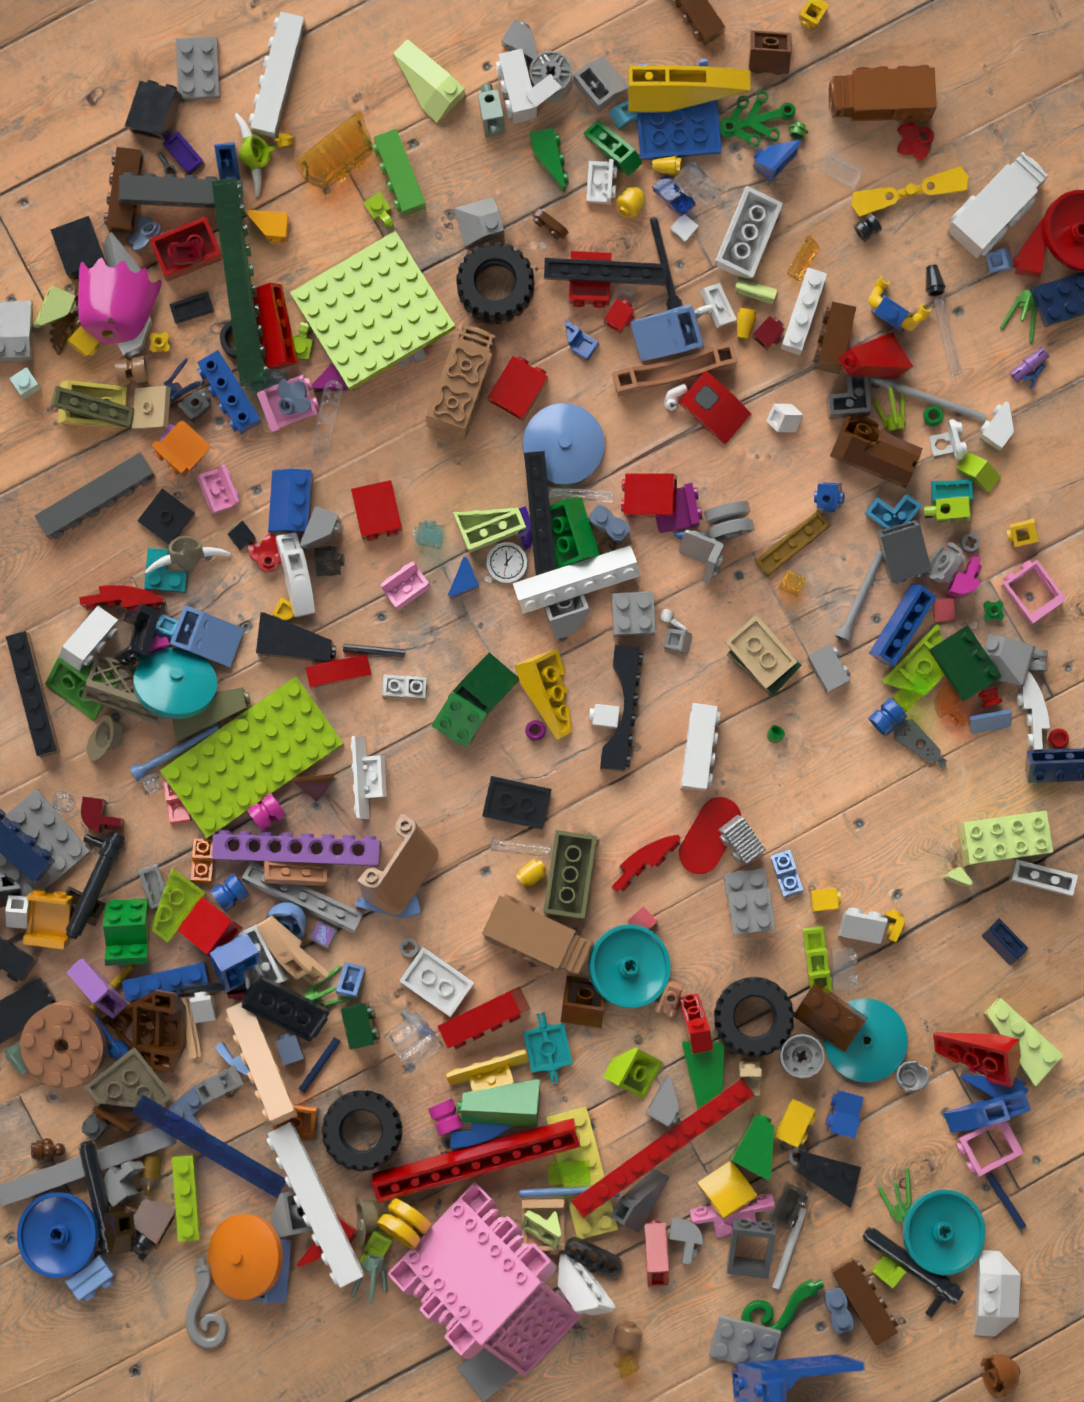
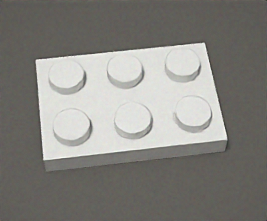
M424 947L400 979L402 984L450 1017L474 984L473 981Z

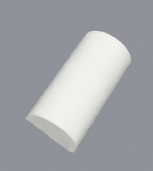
M746 186L715 264L733 275L742 278H753L783 203Z

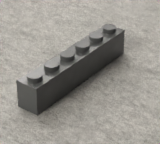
M125 172L123 175H119L118 204L241 210L243 205V181H238V178L235 177L218 180L214 176L197 179V176L194 175L177 178L174 174L156 177V174L153 173L136 176L133 172Z
M139 452L34 516L49 539H58L70 527L74 529L80 526L83 519L87 517L93 518L100 513L99 510L103 507L109 508L118 502L117 499L123 495L124 497L130 496L138 486L142 485L143 487L150 484L155 474L142 453Z

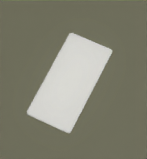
M550 74L526 92L525 95L537 107L559 90L561 86L556 80H553V76Z

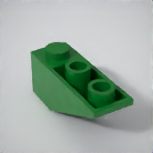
M554 128L530 132L534 158L562 192H566L565 185H569L567 172L563 173L562 165H565L563 153L558 151V146H561L559 133L555 134Z

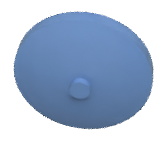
M560 403L547 406L532 417L523 435L522 448L523 454L525 452L545 451L548 483L566 486L582 482L594 473L602 460L605 441L603 431L592 414L579 406Z

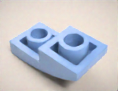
M787 850L771 855V861L783 898L803 893V887L791 851Z

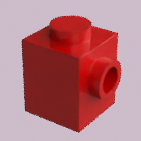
M616 299L605 316L603 324L621 334L626 326L630 327V322L635 319V316H633V305L624 299L622 301Z

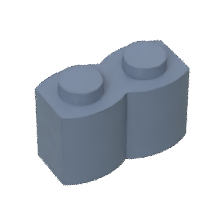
M597 505L589 515L590 524L595 529L605 532L606 536L617 544H622L630 533L629 525L624 520L614 517L612 512L602 505Z
M839 1286L824 1290L823 1298L825 1305L830 1310L829 1318L832 1327L838 1334L853 1330V1318L847 1310V1298L843 1290Z

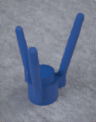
M96 1017V1021L111 1043L108 1047V1054L111 1058L114 1057L115 1060H118L129 1051V1046L124 1041L121 1042L120 1039L114 1041L103 1023Z

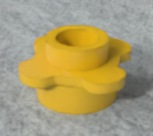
M290 132L278 134V138L274 139V141H277L278 147L293 145V138L295 136H290Z
M167 332L162 334L151 333L149 335L151 352L169 351V334Z

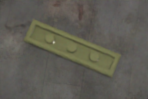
M59 386L55 387L51 407L127 429L130 428L134 411L132 407Z

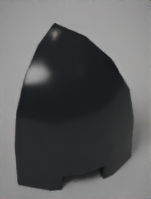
M0 873L1 908L7 906L8 895L20 896L21 894L18 881H14L12 878L7 877V874Z

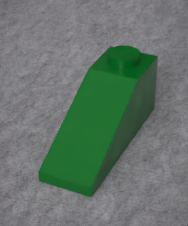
M599 120L583 133L608 160L613 159V165L617 166V169L627 177L643 164L636 150Z

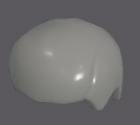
M917 1061L904 1062L897 1068L895 1078L902 1090L912 1093L922 1090L928 1084L930 1076L926 1066L920 1065Z

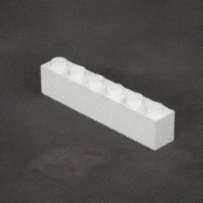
M280 11L279 18H275L273 26L275 34L274 37H270L268 48L271 49L270 54L265 57L263 65L266 68L265 73L259 79L258 87H261L260 93L255 95L253 104L256 107L254 114L251 113L249 118V126H251L252 133L272 138L277 137L306 24L302 16Z
M627 546L513 583L522 614L639 577L640 572L632 548Z

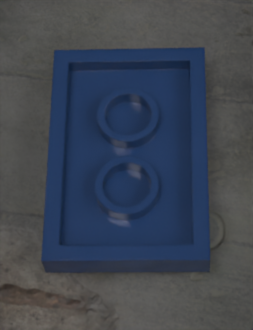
M1084 271L1030 289L1044 327L1084 315Z

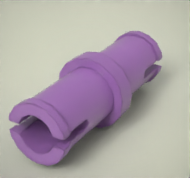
M1040 347L1029 358H1024L1023 363L1009 373L1015 382L1018 383L1028 373L1034 372L1039 364L1050 357L1047 351L1044 352L1045 349L1043 347Z

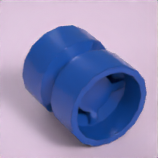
M888 698L881 705V710L874 711L868 719L882 735L887 737L895 729L894 725L901 724L907 718V715L894 700Z
M234 873L224 880V885L219 884L211 890L212 895L225 912L236 905L235 901L241 902L250 895Z

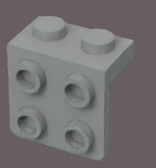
M685 530L679 552L707 564L702 581L710 584L712 577L716 578L724 557L721 555L724 544L717 539L703 536L697 531Z

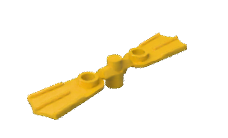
M961 166L927 177L923 180L922 184L914 185L910 183L906 188L899 190L885 187L853 192L851 207L861 217L894 205L898 198H911L923 192L926 195H938L966 191L969 176ZM927 184H933L934 189L929 190ZM891 194L893 199L887 200L885 195Z

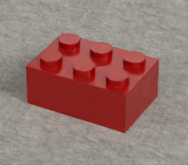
M206 216L149 239L167 282L224 259ZM194 239H199L204 251L202 259L196 264L173 266L169 245L172 243L192 242Z

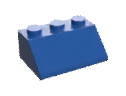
M290 468L272 471L268 532L305 533L311 515L313 472L311 469Z

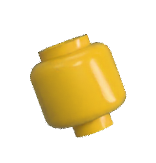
M637 187L626 188L616 200L618 212L623 217H636L646 205L645 194Z

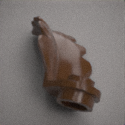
M79 287L74 291V301L77 303L73 313L69 312L66 317L51 323V326L55 329L49 332L53 336L50 338V342L54 343L53 348L57 355H60L62 352L66 334L71 332L73 325L80 323L78 313Z

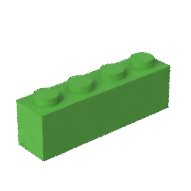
M397 129L375 136V144H372L375 155H380L382 160L379 165L383 175L387 174L389 181L386 182L390 193L394 192L396 200L393 201L397 212L401 211L404 217L425 209L426 204Z

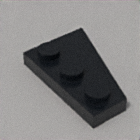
M800 1151L795 1171L851 1208L861 1167Z

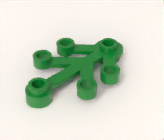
M760 90L757 92L756 101L747 117L738 120L743 109H746L749 105L748 97L742 95L738 97L737 106L731 117L724 118L720 122V133L726 138L737 136L748 142L751 147H758L761 142L760 136L758 134L750 135L742 130V128L750 127L767 136L770 141L776 142L780 138V131L777 128L770 129L761 123L780 117L786 121L791 120L796 112L795 106L787 102L783 103L780 109L757 115L769 97L767 91ZM764 94L766 98L761 100L759 95ZM745 100L747 104L741 105L739 101ZM789 107L791 112L786 113L784 108ZM731 124L733 129L727 130L725 126ZM776 132L778 136L773 138L770 133ZM757 138L758 142L752 143L751 139Z

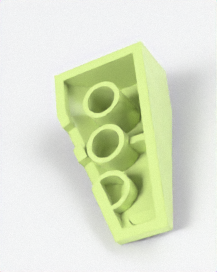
M408 39L393 53L422 110L436 123L465 96V88Z

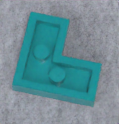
M148 548L146 570L160 558L169 555V550ZM168 565L153 570L149 574L145 572V590L186 593L187 571L167 570Z

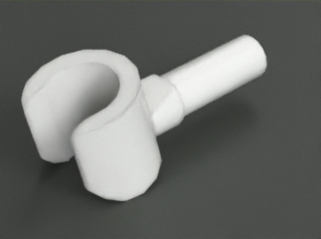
M668 609L662 611V621L671 623L683 631L687 629V627L672 619L673 611Z

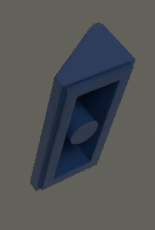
M1000 918L982 934L985 941L1008 965L1016 962L1028 949Z

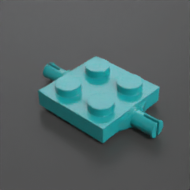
M545 1012L541 1013L543 1021H541L540 1013H537L539 1026L533 1030L523 1031L531 1072L549 1071L551 1084L555 1083L553 1075L557 1083L560 1082L557 1069L573 1064L564 1023L556 1025L547 1024Z

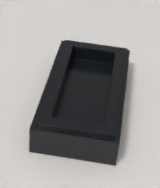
M208 292L169 304L175 324L215 312Z

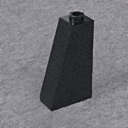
M260 612L256 646L257 655L317 662H330L332 658L336 657L337 646H333L332 640L265 612Z

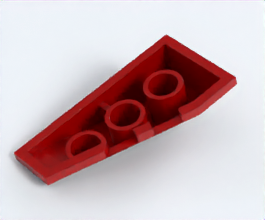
M934 1032L933 1039L936 1053L955 1063L961 1062L970 1067L969 1070L971 1072H979L987 1076L986 1080L992 1083L1012 1087L1021 1058L1018 1038L1001 1034Z

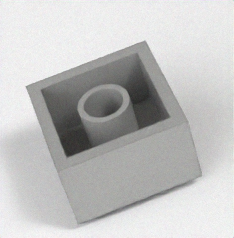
M653 591L612 593L614 637L655 635Z

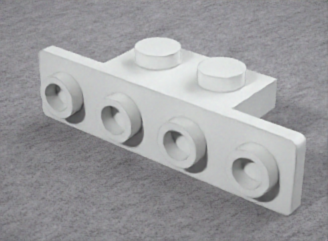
M352 736L350 747L353 756L354 812L356 819H370L369 798L387 797L385 756H367L366 738Z

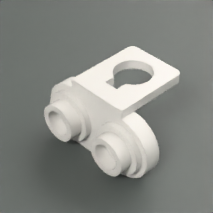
M954 419L948 420V433L929 437L933 456H939L954 452L956 460H961L964 454H967L966 443L959 440V435L963 434L961 422L957 423ZM938 439H944L945 441H950V445H947L944 450H939L936 448L935 442Z

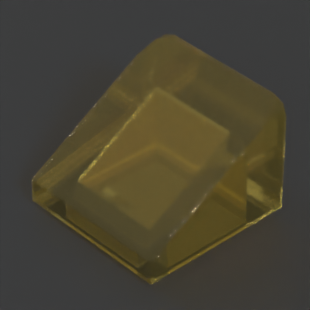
M787 569L778 588L797 597L806 578Z

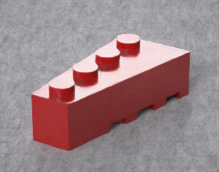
M519 986L437 1027L447 1048L454 1046L456 1050L466 1045L465 1040L471 1037L475 1041L485 1036L484 1031L491 1029L493 1032L502 1028V1022L509 1020L512 1023L520 1019V1014L529 1010L530 1007Z

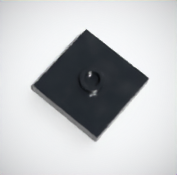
M162 488L137 521L169 545L172 540L180 535L195 515V512Z

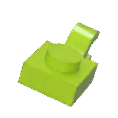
M381 192L363 202V205L374 221L380 218L386 229L394 225L391 217L388 215L391 207Z
M301 322L299 337L293 336L296 356L298 359L309 361L313 339H307L310 325Z

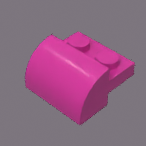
M973 556L968 561L964 573L957 572L954 575L945 595L946 597L962 599L970 595L979 586L981 581L977 580L976 577L979 576L982 565L979 564L980 558Z

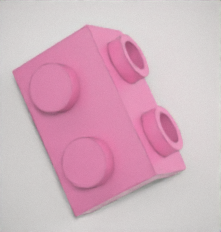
M220 465L215 470L201 473L197 476L211 514L234 508L239 503V493L234 488L231 481V473L226 469L225 465Z
M414 562L403 566L401 570L386 578L380 584L385 595L398 611L431 588L429 582Z

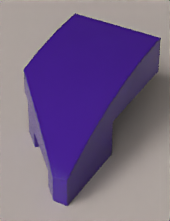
M524 506L519 508L526 529L519 531L518 535L526 550L531 547V524L527 508Z

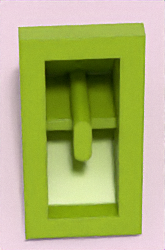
M969 452L956 467L959 472L968 479L973 480L976 485L987 493L991 491L1001 478L987 460Z

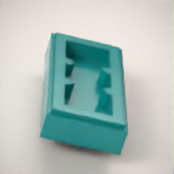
M973 480L931 481L932 503H936V499L969 496L970 501H973Z

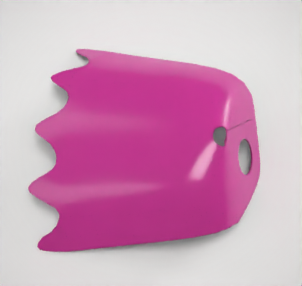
M100 258L92 268H87L85 263L81 262L78 313L81 326L87 333L105 344H117L135 339L142 332L160 291L162 280L150 282L146 268L134 273L129 270L125 261H121L114 267H108L104 260ZM113 318L115 322L110 323L107 320ZM110 330L115 336L108 339L102 335V332Z

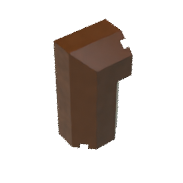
M856 415L855 419H850L851 416H847L829 457L906 488L923 448L887 434L883 429L880 432L878 423L865 416Z

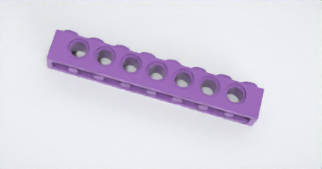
M219 830L218 834H213L212 859L380 866L381 841L376 840V836H364L363 840L355 839L354 835H343V839H334L335 835L322 834V838H314V834L302 833L301 837H293V833H281V836H272V832H260V836H255L250 831H239V835H231V831ZM233 840H238L240 843L237 851H231L229 848V844ZM253 841L260 842L261 847L257 852L250 850V844ZM276 841L280 842L281 850L278 853H273L270 848L271 844ZM295 842H299L302 845V850L298 854H294L291 851V846ZM316 843H321L323 851L318 855L314 854L312 846ZM334 845H343L344 851L341 855H334ZM356 845L364 846L365 851L363 855H354L353 849Z

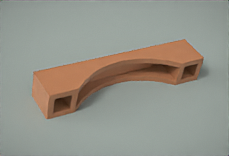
M730 342L675 360L614 371L612 378L617 396L700 376L705 371L712 373L736 367L737 358L733 343Z

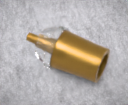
M144 1156L143 1165L145 1169L141 1171L139 1181L141 1187L146 1190L147 1196H150V1191L156 1189L160 1183L161 1157Z

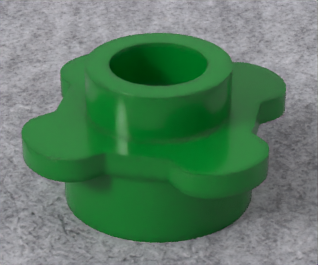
M1000 600L997 602L985 601L983 604L985 608L984 619L986 621L995 619L1001 621L1004 618L1002 613L1003 602Z

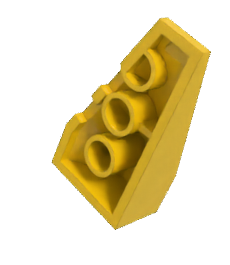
M558 648L533 656L514 665L522 687L556 739L571 733L570 709L565 702V694L568 693L567 687L563 686L562 675H565V669Z

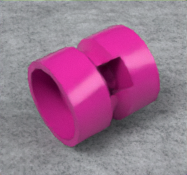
M272 793L263 798L261 804L256 803L248 809L249 814L262 831L272 826L273 820L279 821L286 816L285 811Z
M453 1098L428 1108L432 1120H436L434 1126L439 1136L464 1126L460 1115L455 1114L457 1108Z

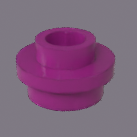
M533 720L527 724L525 733L530 740L539 741L545 736L546 728L542 722ZM537 727L540 732L535 735L532 733V728Z

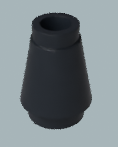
M938 265L927 266L926 292L931 297L944 294L946 286Z

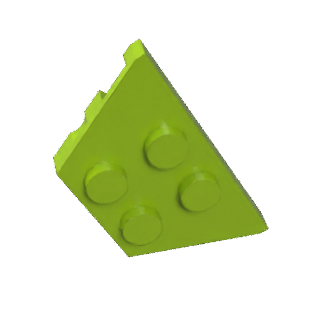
M936 624L881 682L925 696L945 676L929 652V649L943 641L940 627Z

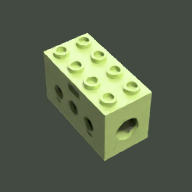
M1047 811L964 822L957 825L963 866L1046 855L1053 852Z

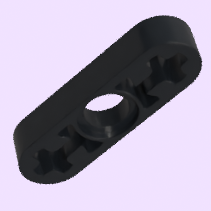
M571 1237L567 1240L565 1253L568 1257L608 1276L620 1274L622 1260L619 1256L578 1237ZM575 1244L578 1245V1249L575 1251L571 1250ZM584 1248H586L584 1256H582V1252L584 1251ZM595 1252L600 1258L597 1261H591L588 1258V1254ZM603 1257H605L606 1259H605L603 1265H601V1263H602V1261H603ZM616 1263V1267H613V1269L609 1268L610 1264Z

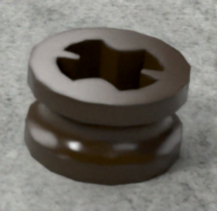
M602 538L598 542L597 548L600 555L606 553L600 547L602 543L605 545V542H609L612 548L607 553L615 551L616 545L611 538Z

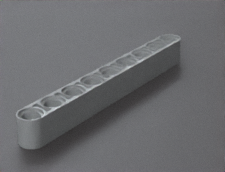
M170 1123L98 1149L97 1155L101 1171L176 1144ZM78 1156L1 1184L0 1207L85 1177L81 1157Z

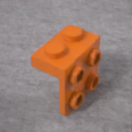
M179 421L161 442L156 440L151 445L154 449L153 455L161 462L163 459L170 464L168 468L175 475L180 473L183 477L210 450V445L184 421Z

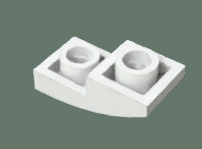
M384 674L382 696L425 698L427 678Z

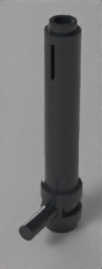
M111 832L110 835L106 836L105 841L88 834L84 836V842L101 848L99 851L100 856L65 929L67 931L65 935L77 940L78 936H81L110 871L120 857L119 852L125 846L124 841L126 838L124 836Z
M91 1140L80 1143L79 1153L92 1210L98 1224V1246L102 1253H108L103 1214L110 1213L96 1146Z
M868 1227L862 1235L865 1239L864 1242L931 1288L932 1292L937 1295L925 1312L928 1316L933 1317L944 1301L948 1304H957L964 1293L960 1289L961 1286L951 1283L950 1279L945 1275L931 1273L919 1267L905 1249L874 1227Z

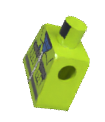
M969 496L936 499V506H924L925 519L937 518L938 524L971 522ZM945 508L950 509L947 514L942 513Z

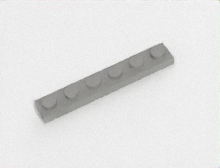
M252 861L241 880L278 899L295 904L302 910L353 934L363 917V913L304 885L264 883V867Z

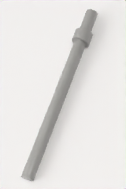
M869 377L868 382L882 386L884 390L888 391V388L891 387L896 392L985 422L987 414L901 385L888 377L886 379Z

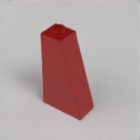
M893 332L852 347L838 357L848 376L898 378L913 368L912 363Z

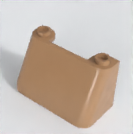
M401 814L395 824V830L403 842L384 871L369 868L363 872L357 881L363 899L391 915H399L404 912L439 857L436 845L413 819L404 814Z

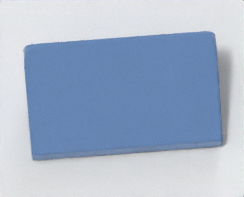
M1011 710L969 717L967 720L970 733L1010 727Z

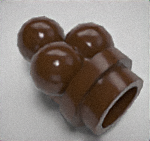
M45 1138L42 1142L41 1140L31 1142V1158L37 1159V1161L44 1160L49 1162L53 1160L54 1154L61 1156L66 1150L62 1143L54 1145L50 1138Z

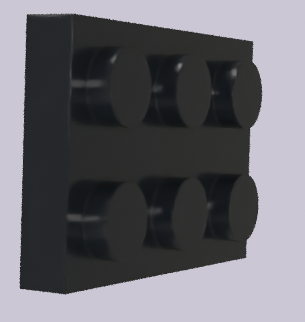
M491 776L482 817L543 830L552 789Z

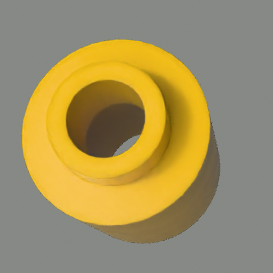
M533 859L519 870L516 877L525 888L532 887L546 876L544 871L547 868L541 860L536 862Z

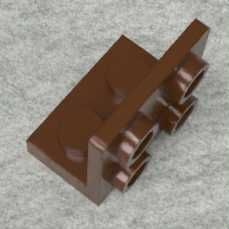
M100 1104L95 1106L92 1111L96 1113V1118L103 1122L110 1121L114 1123L113 1128L124 1133L135 1129L146 1108Z

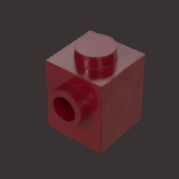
M769 316L753 333L752 338L768 351L773 344L777 346L783 340L784 324L775 317L773 319Z

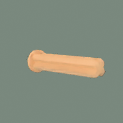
M192 995L181 997L180 999L186 1006L185 1034L191 1059L202 1056L197 1025L194 1023L189 998H193Z

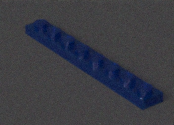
M145 1095L141 1096L132 1111V1114L275 1198L278 1197L286 1183L284 1177Z

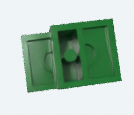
M135 898L106 901L103 922L106 943L105 966L147 964L150 943L147 919L148 899Z

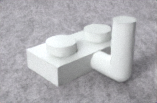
M720 283L703 288L700 291L706 305L694 311L696 320L702 315L710 313L717 328L737 320Z

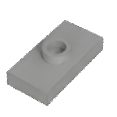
M157 863L138 870L151 910L158 908L165 888V883Z

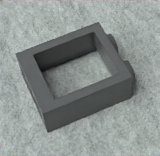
M745 1218L733 1219L727 1257V1274L769 1279L776 1235L775 1224L767 1221L755 1222ZM738 1235L768 1238L765 1260L736 1257L735 1250Z

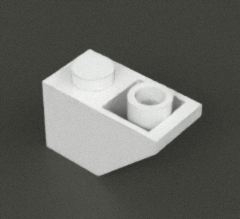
M1007 401L1002 406L1000 404L997 405L992 412L994 418L991 422L986 420L980 429L983 433L979 438L998 451L1003 448L1014 432L1010 405Z
M209 992L194 993L195 997L189 998L194 1023L216 1021L215 995H209Z

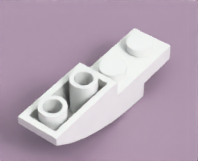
M297 533L278 535L275 540L286 576L284 580L294 616L300 617L315 614L309 572L303 548H300Z
M1028 671L1024 686L1019 685L1020 693H1017V705L1021 706V711L1029 710V713L1026 714V724L1030 726V734L1027 735L1028 747L1031 746V750H1042V730L1050 729L1049 716L1042 692Z

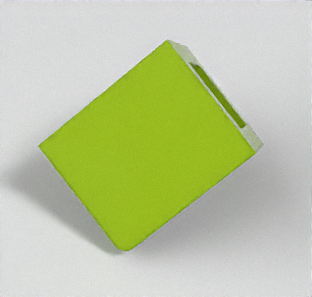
M884 1255L871 1270L891 1288H894L906 1273Z

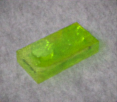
M921 668L892 699L907 712L936 682Z
M589 1160L547 1163L549 1185L591 1182Z

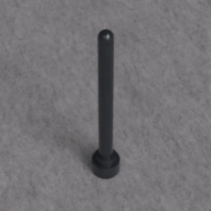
M652 217L650 224L660 264H667L666 289L669 298L667 299L666 306L667 310L683 306L682 299L676 296L658 219Z

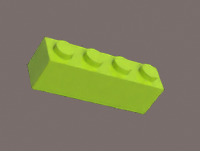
M196 1154L172 1157L178 1242L197 1241L202 1239Z

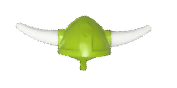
M236 113L235 118L240 126L243 137L239 159L250 167L254 179L255 197L258 198L262 181L261 168L268 164L271 152L275 151V146L269 147L259 136H252L245 121Z

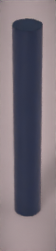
M336 1037L332 1039L298 1088L299 1090L306 1093L341 1041Z
M992 1172L985 1176L1019 1230L1026 1227L1027 1225Z

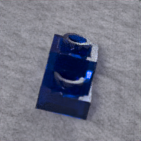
M665 175L652 186L653 192L664 199L668 207L681 217L696 205L692 197L669 175Z

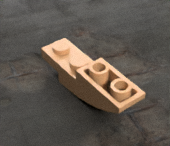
M273 916L257 925V929L271 953L296 980L302 977L312 986H315L328 977L329 972L300 948L301 940Z

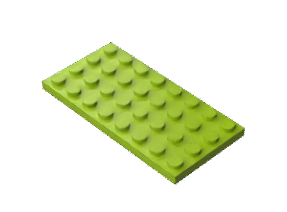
M295 676L168 764L160 772L208 839L247 812L250 807L260 803L263 798L270 793L276 792L293 780V777L299 776L344 743L297 676Z

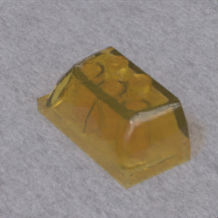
M357 111L295 160L299 174L313 186L326 190L337 181L342 182L345 180L352 169L360 168L364 164V160L373 153L372 139L367 130L364 116L360 111Z

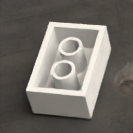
M518 49L498 54L499 61L496 62V72L498 80H503L500 81L503 99L507 98L505 107L508 118H512L513 124L536 119L537 107L525 95L532 86L523 50Z

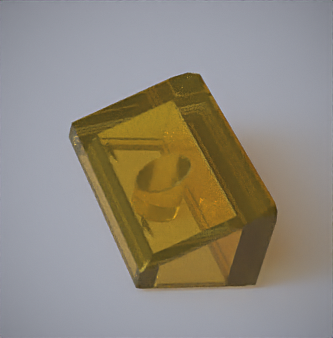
M810 235L805 239L787 272V275L798 281L802 280L807 268H809L820 248Z

